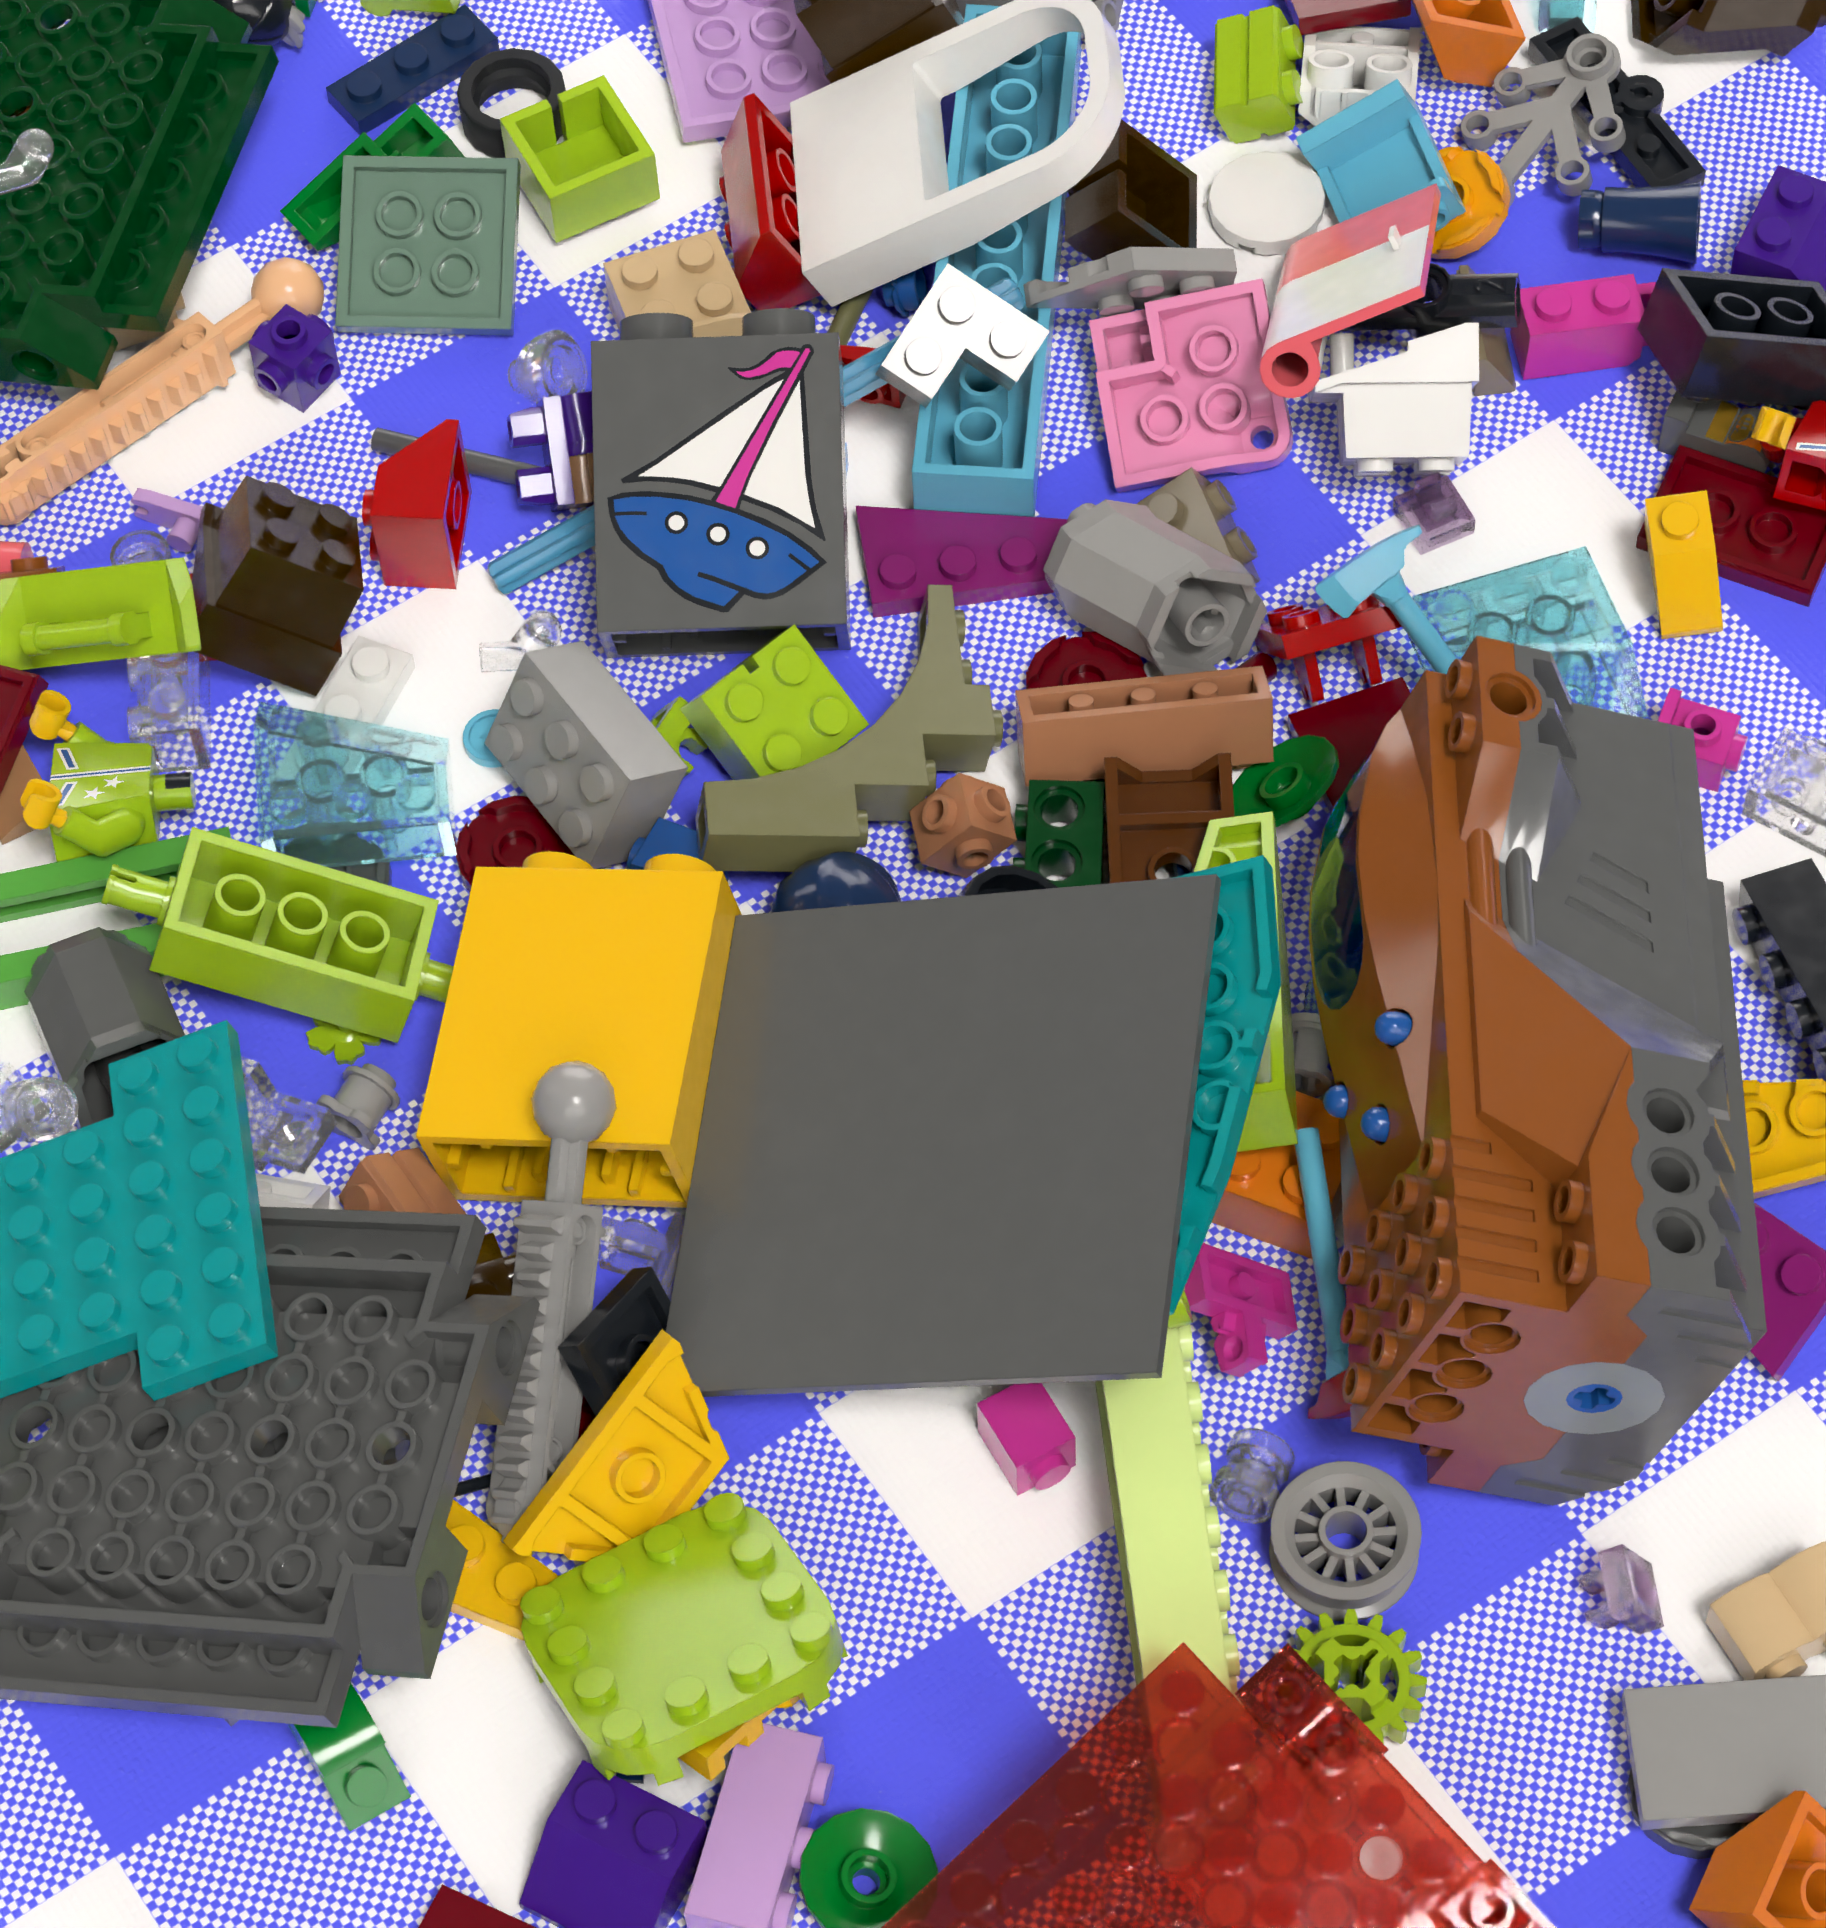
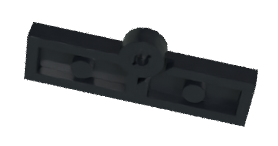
M1578 16L1530 38L1528 55L1537 65L1563 59L1568 46L1574 39L1592 32ZM1592 63L1586 67H1592L1599 63ZM1620 69L1617 77L1608 85L1614 112L1623 121L1626 140L1620 149L1609 154L1637 188L1671 186L1701 181V186H1703L1706 170L1660 116L1664 101V89L1661 83L1647 75L1628 77ZM1560 84L1554 85L1555 88L1557 89ZM1585 92L1573 107V110L1588 127L1593 119V114L1587 93ZM1605 129L1598 135L1603 137L1609 136L1616 130Z

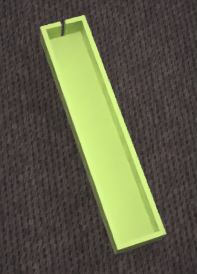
M1190 1324L1173 1329L1167 1328L1162 1378L1095 1381L1161 1868L1244 1859L1246 1834L1257 1833L1256 1808H1259L1256 1770L1254 1765L1248 1766L1246 1742L1250 1741L1245 1699H1238L1236 1676H1240V1662L1235 1633L1229 1634L1227 1611L1231 1609L1226 1569H1219L1218 1547H1221L1217 1506H1210L1208 1486L1212 1484L1208 1444H1201L1199 1422H1203L1199 1382H1192L1190 1361H1194V1350Z

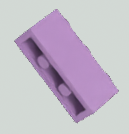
M763 1723L764 1733L749 1747L741 1744L734 1746L684 1910L687 1928H791L796 1910L797 1894L789 1893L795 1869H800L801 1855L816 1830L808 1828L814 1804L826 1805L834 1778L835 1766L826 1763L823 1737Z

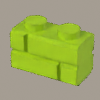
M1274 5L1249 11V16L1237 14L1218 19L1217 24H1215L1214 115L1230 142L1233 141L1236 144L1259 139L1263 133L1271 136L1293 130L1295 125V105L1303 103L1299 93L1301 77L1296 70V60L1303 58V38L1296 24L1289 25L1281 9Z

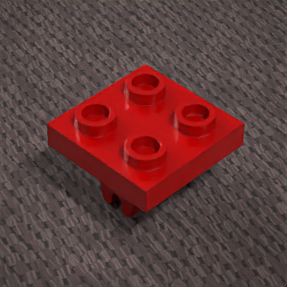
M1372 595L1363 600L1348 618L1341 617L1328 605L1304 610L1303 604H1293L1267 612L1269 622L1261 624L1255 638L1257 651L1285 660L1292 659L1305 701L1310 700L1311 703L1324 700L1315 652L1350 642L1363 684L1376 685L1382 683L1383 679L1374 635L1402 626L1389 608Z

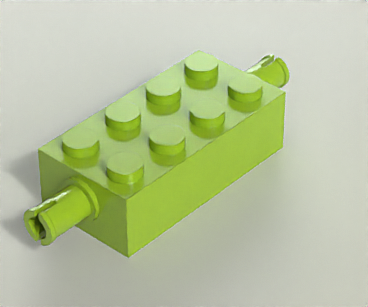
M195 827L191 828L176 877L170 876L169 881L120 868L119 865L112 864L101 904H110L157 918L156 925L162 926L150 965V971L396 1043L399 1041L414 1001H417L418 996L446 1003L454 966L431 960V953L427 952L439 900Z

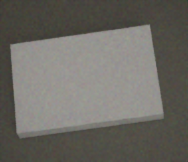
M1826 1674L1623 1689L1621 1701L1641 1830L1752 1822L1795 1790L1806 1791L1826 1810Z

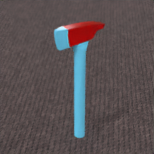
M1313 1127L1302 1128L1298 1130V1144L1294 1145L1327 1348L1326 1381L1320 1385L1318 1401L1308 1409V1419H1339L1351 1417L1350 1407L1352 1406V1404L1344 1401L1342 1394L1343 1380L1349 1366V1344L1343 1343L1340 1337V1325L1346 1308L1344 1285L1340 1284L1338 1280L1339 1254L1319 1129Z

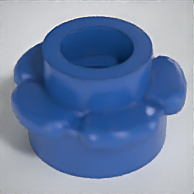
M923 267L882 285L883 297L887 307H895L902 317H909V311L917 310L928 294L927 280Z

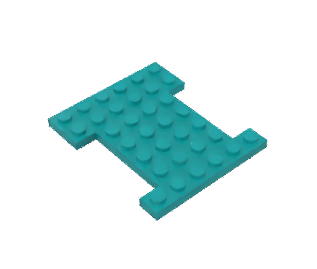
M227 1020L108 1064L114 1116L0 1158V1399L138 1349L142 1389L154 1401L278 1357L239 1037L236 1030Z

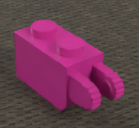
M1634 274L1522 288L1520 291V323H1518V327L1511 328L1510 336L1523 380L1625 367L1639 359L1642 347L1648 346L1637 328L1656 282L1637 284Z

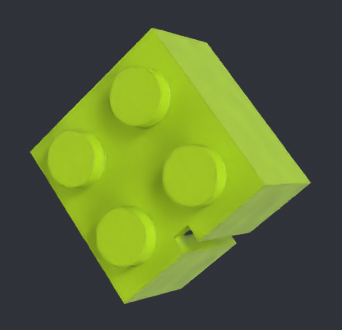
M604 75L557 94L564 140L559 144L556 141L552 107L547 99L499 119L505 157L519 159L521 164L520 186L556 243L660 199L655 153Z
M795 624L773 637L731 669L732 671L722 676L680 708L733 780L753 779L801 767L838 750L869 725Z

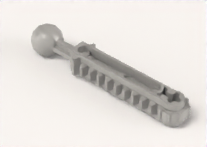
M570 1061L550 1067L538 1081L531 1097L534 1119L543 1134L551 1138L544 1201L522 1200L520 1216L515 1217L513 1220V1225L519 1231L511 1296L535 1297L540 1306L505 1426L497 1425L490 1491L486 1500V1514L489 1523L502 1534V1542L577 1443L579 1436L583 1393L561 1355L558 1346L592 1312L599 1244L600 1238L605 1236L606 1229L602 1226L603 1208L582 1204L588 1142L597 1140L610 1126L617 1108L614 1088L605 1073L591 1064L581 1061Z

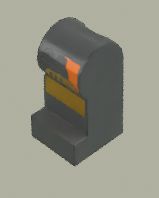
M1676 390L1664 415L1657 451L1674 456L1679 445L1762 473H1765L1770 463V460L1766 458L1762 451L1760 440L1750 438L1760 409L1739 408L1738 405L1725 400L1709 399L1707 402H1695L1682 397Z

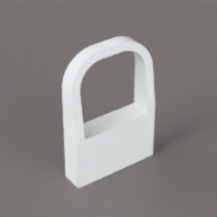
M1014 0L790 102L802 274L831 307L980 242L1068 191L1091 171L1111 144L1120 125L1125 104V87L1118 37L1095 3L1091 0ZM1063 32L1084 33L1090 86L1085 105L1071 127L1044 149L949 191L941 110L942 98L967 86L1048 37Z

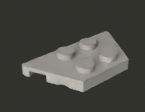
M1128 247L1108 254L1101 259L1067 268L1069 282L1035 279L1025 283L1023 287L1027 308L1098 309L1099 315L1112 316L1131 312L1134 309H1145L1144 302L1232 285L1236 278L1237 267L1234 249Z

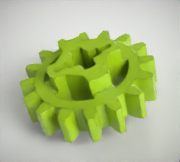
M1347 1609L1344 1624L1335 1625L1326 1612L1319 1614L1318 1633L1314 1635L1310 1630L1300 1626L1295 1630L1294 1643L1297 1649L1283 1647L1281 1650L1279 1666L1285 1671L1276 1673L1275 1693L1286 1697L1280 1701L1281 1719L1299 1717L1295 1725L1294 1738L1301 1742L1313 1734L1319 1737L1318 1755L1325 1757L1335 1744L1343 1746L1347 1762H1354L1357 1747L1366 1745L1370 1753L1375 1758L1383 1755L1384 1737L1388 1736L1392 1741L1402 1744L1406 1741L1408 1729L1404 1721L1419 1723L1423 1704L1417 1699L1425 1697L1427 1677L1415 1674L1421 1668L1422 1655L1420 1651L1402 1652L1407 1635L1402 1628L1392 1632L1389 1636L1382 1633L1383 1616L1376 1614L1367 1626L1358 1624L1355 1609ZM1308 1669L1314 1672L1313 1680L1319 1685L1315 1689V1696L1311 1700L1307 1695L1304 1685V1678ZM1390 1670L1397 1685V1694L1393 1702L1388 1698L1389 1690L1382 1685L1385 1682L1386 1674ZM1339 1681L1347 1685L1344 1689L1341 1687L1338 1689ZM1363 1681V1689H1360L1355 1683Z

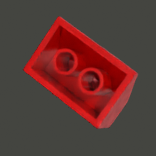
M755 93L743 97L721 149L724 175L719 178V185L727 203L729 221L725 222L724 229L726 238L733 250L734 267L732 269L745 299L749 300L757 310L791 308L821 295L802 274L792 135Z

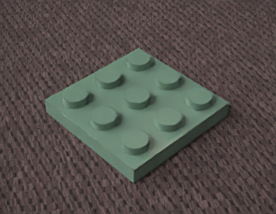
M343 155L335 327L338 332L514 336L521 174L519 159Z

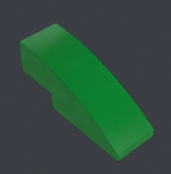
M414 102L374 141L363 132L284 206L280 212L319 251L339 243L343 155L465 156L449 136Z

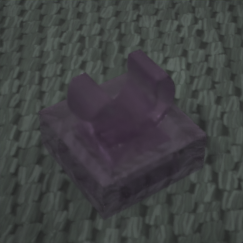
M1437 472L1415 481L1414 489L1393 498L1392 511L1404 529L1415 525H1420L1422 534L1412 541L1420 555L1472 535L1475 532L1476 519L1448 475L1441 477Z
M1623 1544L1598 1552L1601 1571L1588 1572L1578 1582L1579 1587L1591 1595L1600 1594L1605 1591L1606 1601L1601 1607L1585 1612L1586 1621L1600 1629H1609L1622 1623L1639 1635L1664 1627L1652 1563Z

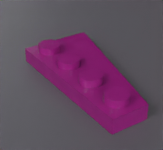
M856 506V520L873 618L919 612L928 584L952 585L955 606L1054 593L1045 579L1043 569L1061 526L1067 523L1068 519Z
M1754 1203L1767 1332L1750 1351L1771 1376L1779 1381L1826 1315V1250Z

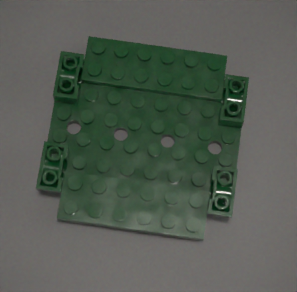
M0 0V381L98 390L118 345L115 336L101 327L154 332L165 331L279 63L272 45L247 44L253 31L249 22L213 0ZM67 19H71L66 25H64L61 28H58L61 25H63ZM27 106H31V108L24 114L16 117H11L23 112L27 108Z

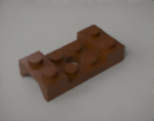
M1218 753L1193 769L1140 771L1118 757H1104L1109 883L1157 879L1155 876L1157 870L1170 863L1180 864L1187 868L1190 873H1193L1209 821L1234 817L1231 753Z

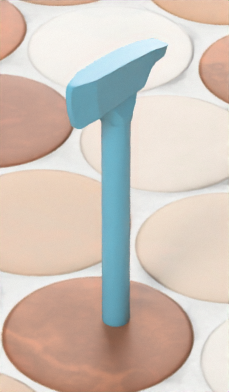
M1420 525L1409 527L1375 543L1316 584L1315 591L1333 611L1343 618H1348L1369 595L1374 596L1382 604H1385L1435 672L1447 674L1451 663L1457 659L1408 593L1400 570L1405 565L1404 550L1410 542L1422 534Z

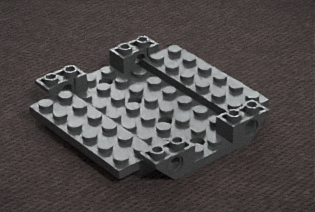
M260 1206L278 1357L154 1401L142 1389L138 1349L0 1399V1699L337 1728L360 1651L362 1669L367 1674L431 1679L468 1552L446 1527V1522L475 1424L505 1426L540 1306L535 1297L474 1294L466 1299L487 1229L477 1215ZM47 1419H52L48 1432L38 1441L28 1443V1437L32 1429L41 1426ZM163 1426H169L167 1436L161 1444L153 1449L144 1450V1444L148 1436L158 1432ZM281 1433H288L285 1446L277 1454L270 1457H262L266 1443L273 1441ZM403 1440H410L409 1450L400 1461L391 1465H383L384 1456L389 1449L394 1448Z

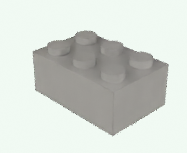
M584 641L525 652L484 742L572 853L586 861L594 869L628 860L635 841L639 837L646 838L658 817L664 818L688 769L687 765Z

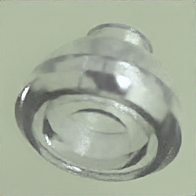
M561 330L547 331L529 340L518 354L517 359L513 360L508 368V381L511 388L516 393L521 394L534 407H536L542 397L564 396L585 392L588 373L584 354L575 339Z

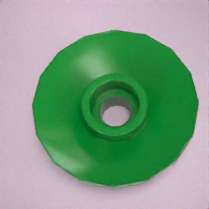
M1312 735L1288 739L1274 746V762L1253 764L1246 768L1233 785L1234 817L1273 811L1275 826L1279 827L1291 820L1304 816L1333 783L1339 768L1338 751L1325 737Z
M859 1808L834 1815L814 1831L800 1858L799 1887L807 1910L822 1928H918L924 1923L937 1897L938 1868L930 1845L911 1823L888 1811ZM860 1875L870 1877L875 1882L877 1891L871 1895H862L854 1888L853 1878Z

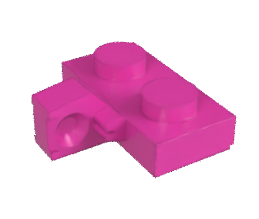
M1202 1244L1185 1285V1293L1191 1311L1212 1317L1210 1324L1214 1332L1218 1333L1213 1346L1221 1372L1240 1378L1260 1365L1268 1363L1265 1345L1266 1336L1279 1340L1298 1330L1289 1273L1214 1246Z

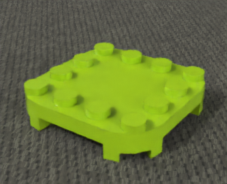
M734 1493L716 1495L705 1506L682 1513L560 1575L549 1584L529 1590L520 1602L524 1615L521 1630L540 1684L545 1682L585 1744L593 1766L608 1780L616 1772L624 1775L654 1774L659 1786L684 1777L678 1757L797 1695L808 1711L821 1704L830 1697L827 1683L840 1666L841 1659L848 1657L829 1599L774 1524L757 1509L745 1506L742 1498Z

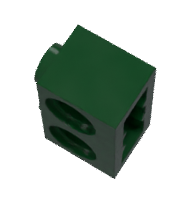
M1029 780L1028 804H1016L1015 809L1016 838L1018 842H1026L1025 858L1013 857L1012 866L1039 873L1044 878L1051 875H1064L1068 877L1060 881L1049 880L1059 888L1102 884L1105 782ZM1056 821L1070 823L1062 827L1050 825V823Z

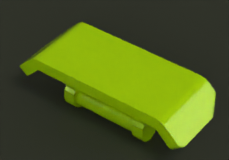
M184 557L0 579V665L18 670L201 650L193 585Z

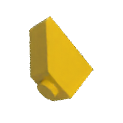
M1707 490L1646 498L1645 532L1661 639L1723 631L1716 547Z

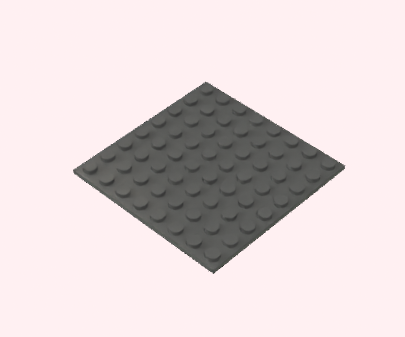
M1217 874L735 916L666 1332L680 1343L684 1352L681 1355L692 1382L699 1387L703 1397L1162 1378L1221 880Z

